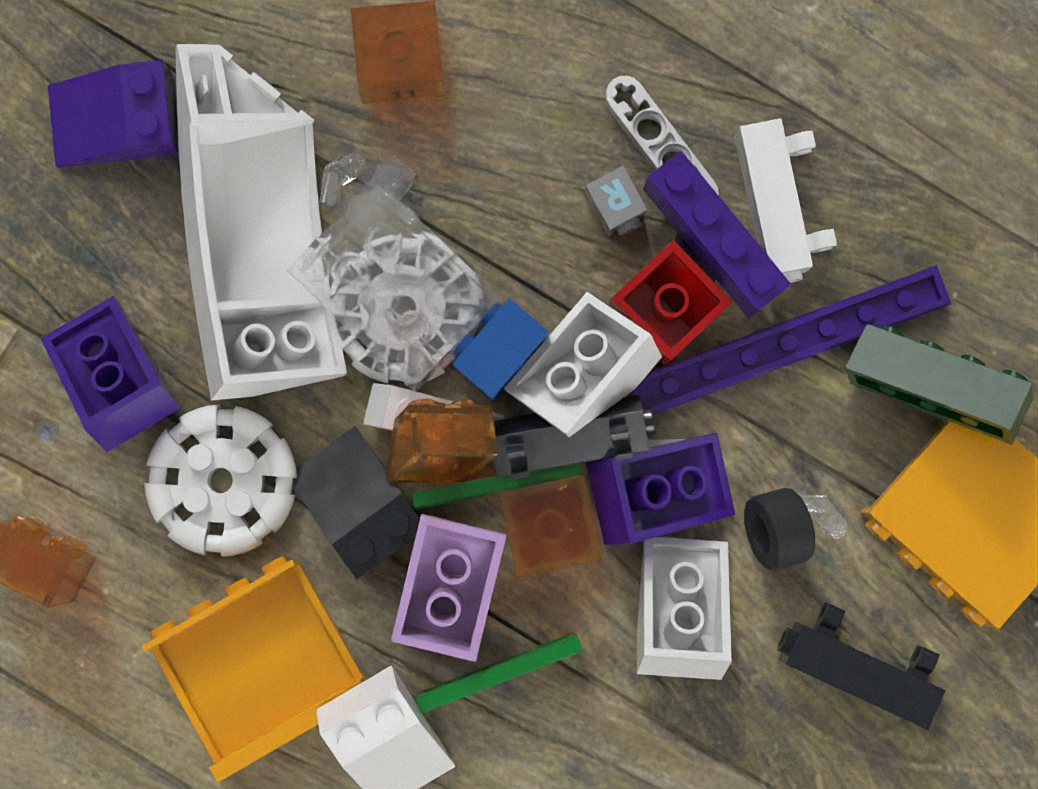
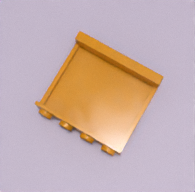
M946 421L873 505L860 511L868 520L865 527L874 536L883 542L889 538L900 548L896 553L897 556L912 569L917 570L921 567L932 577L928 582L930 586L946 599L953 596L964 606L960 612L979 628L985 625L999 629L1038 585V458L1016 438L1011 445Z
M281 556L261 568L264 576L252 583L248 581L247 577L233 583L224 589L227 595L226 598L214 605L209 598L187 610L190 617L188 620L175 626L173 620L164 623L149 632L153 640L141 646L144 652L152 651L214 764L209 769L217 783L318 725L316 709L367 680L298 558L287 562L285 557Z

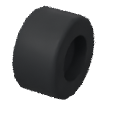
M781 488L753 496L746 502L744 524L747 538L753 553L764 568L776 571L806 562L813 557L815 551L813 521L803 499L793 489Z

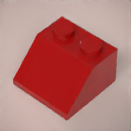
M673 240L611 298L608 305L651 334L662 356L660 360L667 365L733 301Z

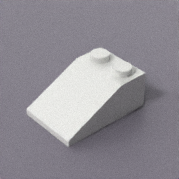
M586 292L504 389L566 436L570 437L636 389L662 356L650 333Z
M653 537L643 540L637 624V674L722 680L732 662L728 542Z
M392 665L316 709L321 737L343 769L362 789H419L456 767L453 759L423 713L421 714L418 705Z

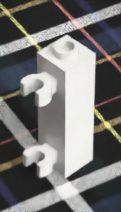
M781 118L740 126L734 138L756 241L790 283L803 279L802 273L807 272L813 267L810 253L832 250V247L837 246L834 229L806 235L790 156L811 153V149L816 147L813 131L800 132L785 137Z

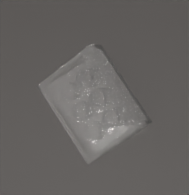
M381 183L318 236L286 270L408 387L416 392L452 355L460 342L478 328L482 323L481 319L496 302L501 303L504 300Z

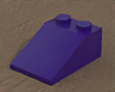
M162 60L120 64L48 85L55 167L64 168L179 154L178 120L173 73Z
M114 296L41 338L85 431L106 452H109L180 409L164 376Z
M718 433L649 447L647 451L632 453L633 458L616 461L615 456L586 462L604 545L631 544L736 515Z

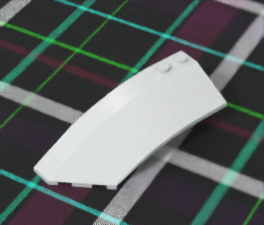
M177 44L175 51L178 150L184 224L196 318L211 400L253 397L345 376L347 370L343 350L335 338L328 311H332L333 301L332 296H329L331 290L319 213L313 139V123L315 120L303 110H300L298 113L279 98L281 93L253 72L250 75L231 60L233 55L220 45Z

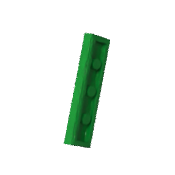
M579 462L529 471V477L512 479L511 475L492 476L411 493L414 508L419 510L581 476L582 468Z
M572 632L419 692L416 701L422 714L580 653L583 649L577 634Z

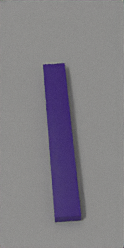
M936 265L652 370L636 389L628 394V397L639 395L642 409L651 408L653 416L860 339L867 324L877 328L881 326L892 327L944 308L952 303Z

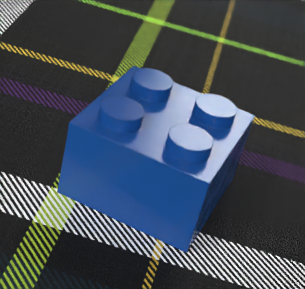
M510 298L503 306L496 302L481 319L483 329L475 338L468 334L452 353L456 359L452 364L455 371L493 404L505 391L504 388L549 337V331Z

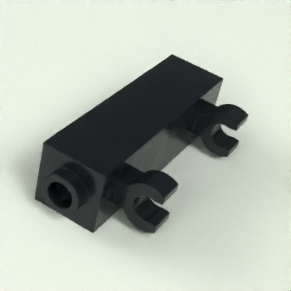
M639 395L622 398L570 437L536 413L491 421L488 424V441L496 477L511 475L512 479L529 477V471L615 456L616 461L633 458L632 453L649 450L647 435L655 433L651 408L642 409Z
M826 602L823 603L814 629L795 621L792 629L787 627L784 630L777 650L782 652L778 659L779 661L929 730L946 691L927 682L929 675L938 662L940 654L917 645L912 653L907 672L833 639L832 637L843 619L845 610Z

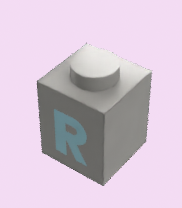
M624 166L586 185L584 194L607 236L618 232L619 236L623 237L642 226L640 219L645 217L647 208Z

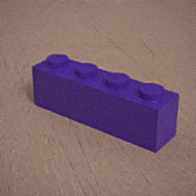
M682 151L678 152L647 177L643 187L644 192L748 319L757 314L791 285L784 274Z

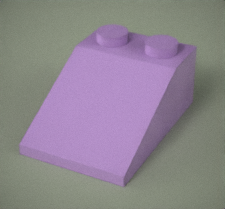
M421 514L391 642L476 662L507 534Z

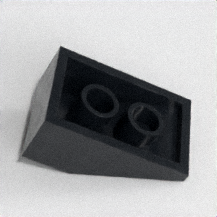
M356 426L352 427L296 469L297 478H293V486L333 548L356 579L366 575L416 538L421 514L414 508L410 499Z

